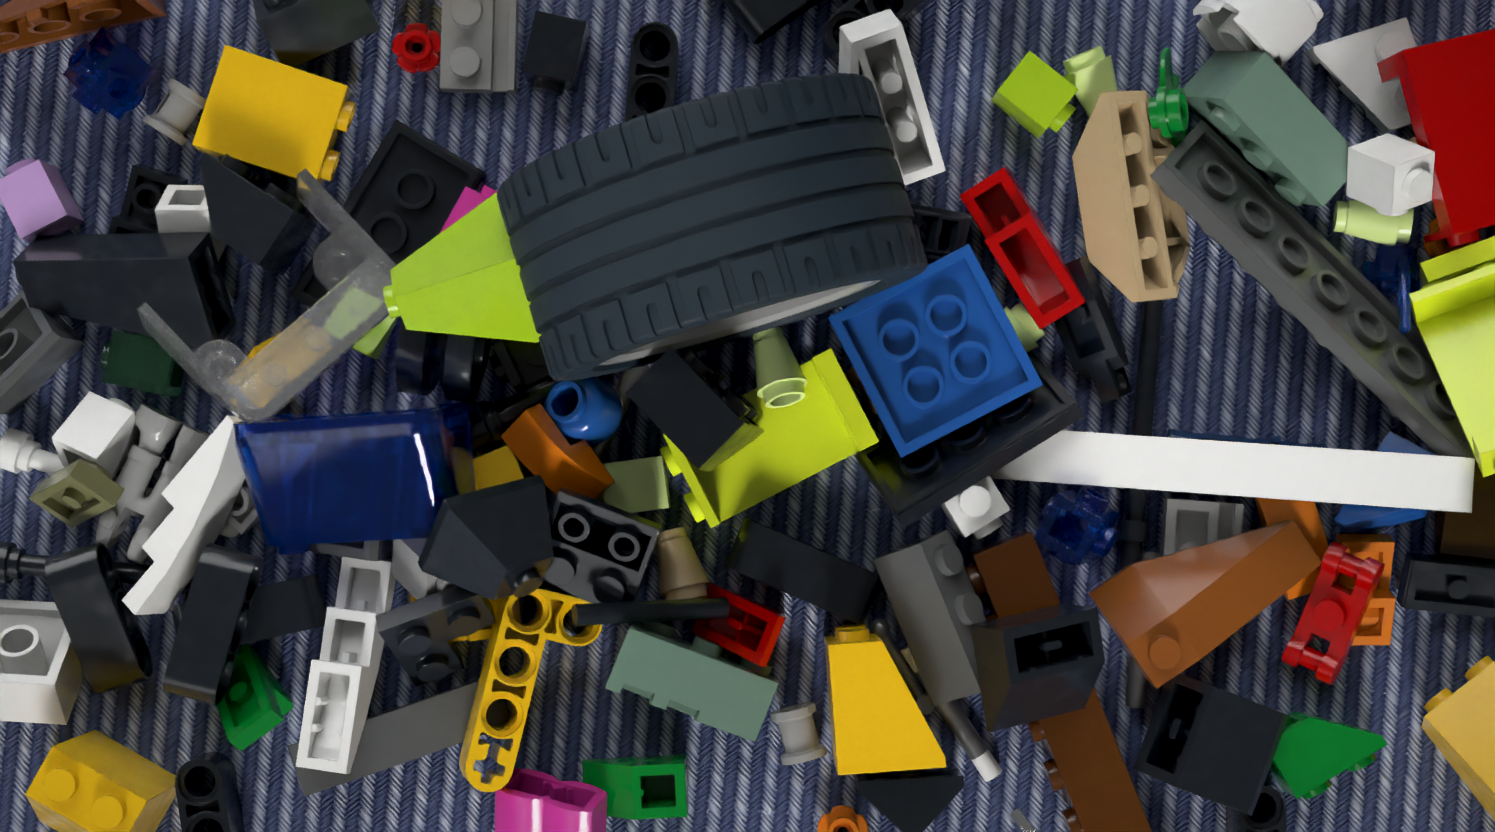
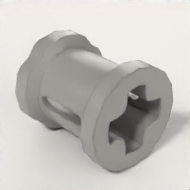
M170 77L166 83L169 90L152 115L146 114L142 121L179 145L184 146L187 141L184 134L201 109L204 110L206 99Z
M815 702L799 703L770 713L772 722L778 723L785 751L781 755L782 765L799 764L827 754L826 746L819 743L812 715L817 711Z

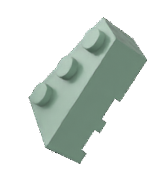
M1215 51L1183 87L1188 108L1239 151L1252 165L1276 184V191L1289 203L1296 206L1307 204L1324 207L1347 181L1348 147H1351V145L1265 51Z
M664 621L631 624L605 689L619 694L622 688L650 699L648 702L650 705L664 710L668 706L693 716L697 722L753 742L756 741L779 684L778 678L770 675L771 665L767 664L766 667H762L745 658H742L740 663L721 655L723 647L695 635L692 643L673 635L676 627Z

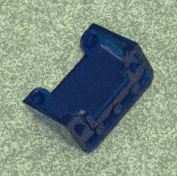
M468 402L439 404L437 409L436 407H408L391 411L307 416V414L292 416V413L272 414L233 423L235 448L268 545L278 546L279 554L311 551V544L428 538L445 498L476 491Z

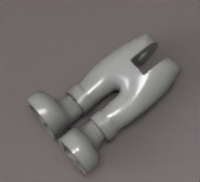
M141 403L135 413L136 425L140 430L139 444L132 445L127 454L129 457L115 480L125 490L114 507L100 514L95 543H102L106 548L111 549L120 539L131 515L141 519L142 522L130 543L127 558L143 565L150 558L142 548L143 544L174 509L161 493L208 439L210 434L194 427L183 425L176 438L170 459L166 460L159 480L151 494L146 497L145 491L155 468L157 469L162 459L161 453L167 443L177 435L182 421Z

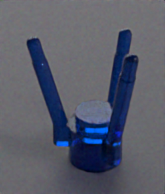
M1408 246L1377 247L1375 250V261L1363 263V276L1372 284H1374V281L1379 282V291L1398 293L1399 329L1402 334H1407L1411 329L1410 315L1412 311L1409 294L1421 289L1420 266H1418L1419 250ZM1412 313L1413 324L1416 326Z

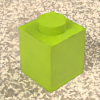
M1029 50L997 90L991 101L1039 139L1048 127L1057 133L1076 110L1069 101L1079 89Z

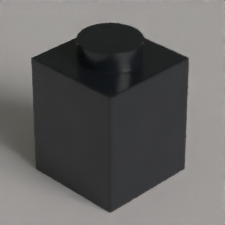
M535 11L522 67V73L526 80L533 83V90L552 96H563L564 90L578 91L591 34L586 21Z

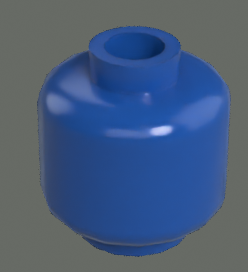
M596 377L571 381H555L548 390L544 401V409L563 436L576 443L586 440L589 446L598 445L609 439L617 430L622 417V403L618 392L609 383Z

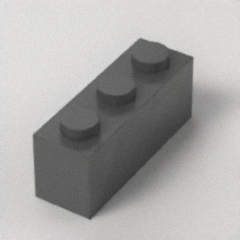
M949 529L904 544L874 559V564L932 705L981 693L971 625L985 622L986 618L983 613L981 600L975 594L963 565L962 554L955 545Z

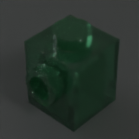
M114 331L112 341L108 340L105 343L101 353L100 368L104 371L102 382L165 396L179 397L190 347L164 342L162 339L134 332L127 334Z

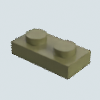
M80 458L40 481L29 499L73 528L114 507L125 489L112 480L111 474L104 467L93 462H85Z

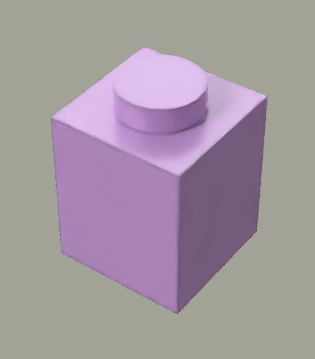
M30 158L14 163L5 170L7 176L0 179V200L20 239L32 242L37 236L59 235L84 222L57 167L40 159L35 161V159Z

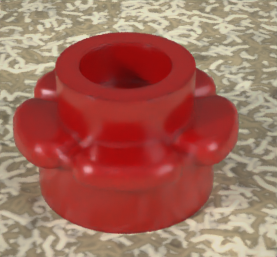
M411 23L407 25L403 33L399 32L396 34L392 43V51L398 57V65L409 73L433 70L440 62L441 36L435 30H429L428 26L424 23ZM415 44H421V52H414L413 46Z

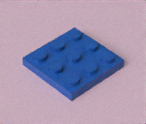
M969 244L927 265L926 270L921 274L866 297L828 317L901 458L1043 385Z

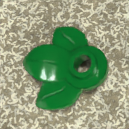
M1166 47L1161 52L1159 59V87L1157 89V96L1150 97L1148 109L1152 128H1160L1163 137L1170 138L1175 148L1188 134L1189 112L1185 91L1183 88H1178L1179 76L1173 73L1171 49Z

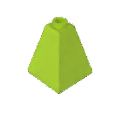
M497 193L490 196L390 270L392 284L383 287L385 303L392 319L402 317L406 330L533 343L539 342L538 338L541 334L537 333L529 308L531 302L527 300L519 275L521 268L520 265H516L510 244L511 236H508L497 200Z

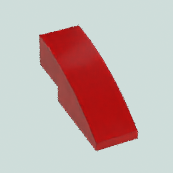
M1008 167L1001 168L959 195L985 236V243L1040 330L1086 302L1055 244Z

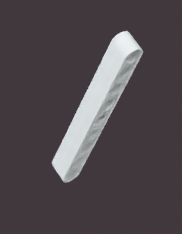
M1062 430L989 476L993 479L1472 513L1475 458Z

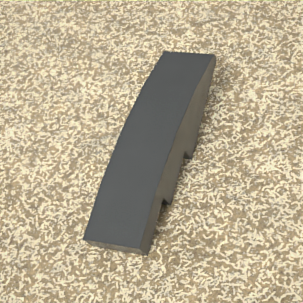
M479 680L367 717L350 774L296 767L299 742L288 745L287 748L303 796L368 776L464 742ZM505 699L493 701L486 711V719L490 726H501L510 718Z

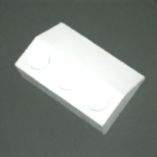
M0 599V721L67 725L82 684L83 668L55 602Z

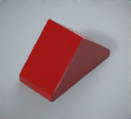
M710 583L707 589V598L726 597L729 603L728 617L695 620L691 631L759 666L766 667L786 618L784 612Z

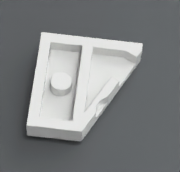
M1407 17L1314 46L1307 51L1309 59L1315 65L1320 63L1341 84L1338 88L1352 102L1358 103L1364 108L1366 117L1383 134L1412 125L1400 79L1382 83L1377 66L1378 62L1404 49L1416 47Z

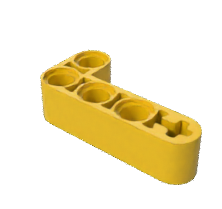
M538 588L529 594L537 605L535 617L528 623L518 624L513 617L512 606L519 597L510 595L500 598L495 614L497 623H494L492 626L459 759L462 775L474 788L482 792H494L502 789L509 782L513 774L545 641L550 640L572 646H585L592 643L599 636L602 624L586 625L584 630L575 636H569L563 626L564 616L572 609L573 604H589L591 602ZM510 647H519L524 655V664L521 670L513 675H504L499 667L501 654ZM507 699L512 708L509 720L498 727L490 726L486 719V711L489 705L495 700ZM481 732L495 739H505L502 746L493 741L490 757L498 763L496 770H487L484 778L481 777V773L474 767L476 760L486 759L490 746L484 739H479Z

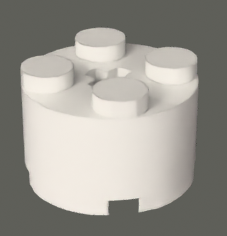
M1201 0L1193 9V15H1202L1201 20L1196 24L1199 32L1215 51H1265L1280 68L1313 34L1317 23L1323 17L1322 9L1313 0Z

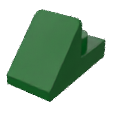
M249 643L240 647L227 691L221 703L217 706L228 741L240 751L284 721L283 715L293 708L289 696L254 647Z

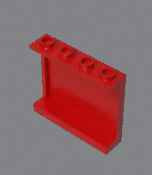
M1495 29L1404 49L1378 62L1377 66L1382 83L1400 79L1417 144L1435 151L1432 201L1440 231L1423 236L1425 244L1446 239L1449 248L1481 240L1479 230L1490 227L1493 228L1495 235Z

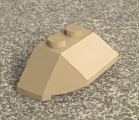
M1146 90L1106 91L1100 94L1072 156L1087 256L1089 261L1132 303L1177 298L1180 289L1178 282L1184 273L1191 247L1186 213L1176 201L1168 198L1161 190L1160 185L1150 177V174L1169 155L1174 146L1170 138L1163 137L1160 128H1152L1148 109L1150 98Z

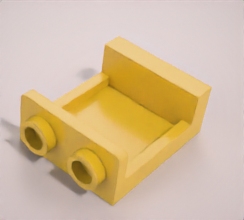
M225 45L192 145L199 152L217 158L228 154L241 163L305 183L310 188L320 190L323 179L332 181L340 152L333 150L339 130L348 132L354 117L356 103L349 101L351 93L347 85Z

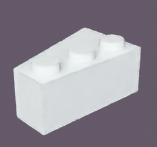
M889 8L840 26L838 73L863 75L873 82L884 115V125L888 128L895 152L894 158L898 161L904 185L946 171L903 24Z

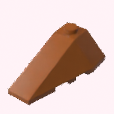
M11 0L0 7V54L167 16L164 0Z
M1288 519L1231 535L1229 538L1212 543L1189 547L1151 560L1145 559L1131 563L1089 591L1088 594L1145 678L1157 689L1205 657L1320 566L1322 561L1295 521Z

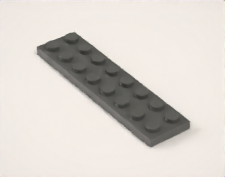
M1201 120L1150 174V177L1160 185L1161 190L1168 198L1176 201L1198 222L1199 227L1205 234L1214 238L1235 258L1243 271L1255 277L1273 295L1280 307L1290 311L1311 332L1313 338L1321 346L1328 348L1349 369L1351 375L1358 382L1366 385L1387 405L1388 410L1396 419L1403 421L1420 437L1430 452L1438 456L1473 458L1472 450L1418 328L1213 129Z

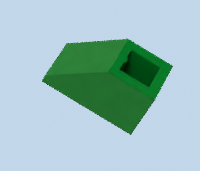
M1294 711L1289 714L1270 770L1284 792L1296 799L1301 796L1304 799H1309L1326 791L1332 785L1330 779L1346 769L1349 772H1354L1371 764L1376 759L1375 752L1385 747L1387 743L1382 735L1370 730Z
M686 754L582 760L583 783L596 786L608 793V817L632 820L687 817L689 796Z

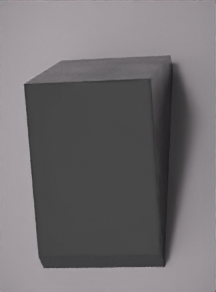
M958 768L855 774V783L858 791L902 832H923L964 787V776Z

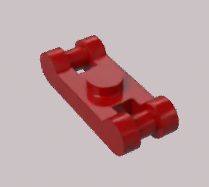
M1336 541L1330 544L1320 566L1321 570L1295 632L1282 655V662L1294 668L1302 665L1316 672V679L1332 685L1344 664L1385 566L1384 563L1371 557L1363 560L1350 554L1349 547ZM1341 573L1356 579L1353 590L1337 583ZM1315 635L1331 642L1326 653L1310 647Z

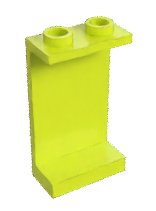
M1490 261L1477 266L1472 272L1447 281L1436 280L1430 282L1419 291L1409 294L1415 324L1483 477L1495 474V261Z
M831 348L800 365L807 380V384L804 387L806 396L801 401L782 408H767L764 399L757 396V388L743 395L760 413L754 421L764 432L712 471L699 470L663 434L668 445L659 450L673 477L683 473L691 489L683 497L697 523L706 519L710 528L722 521L879 442Z

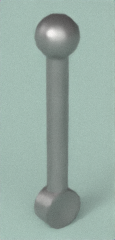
M875 619L870 625L871 634H877L884 643L892 660L913 693L923 715L931 714L936 706L932 705L929 695L923 692L891 638L889 623L885 619Z

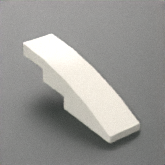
M227 415L161 493L174 509L142 546L154 563L122 599L134 615L166 613L194 576L204 548L209 543L214 544L225 525L246 478L262 428L257 419Z
M342 557L335 607H327L320 659L311 660L296 767L350 774L366 722L385 642L378 632L375 616L391 610L396 579L392 576V562L381 560L366 561Z

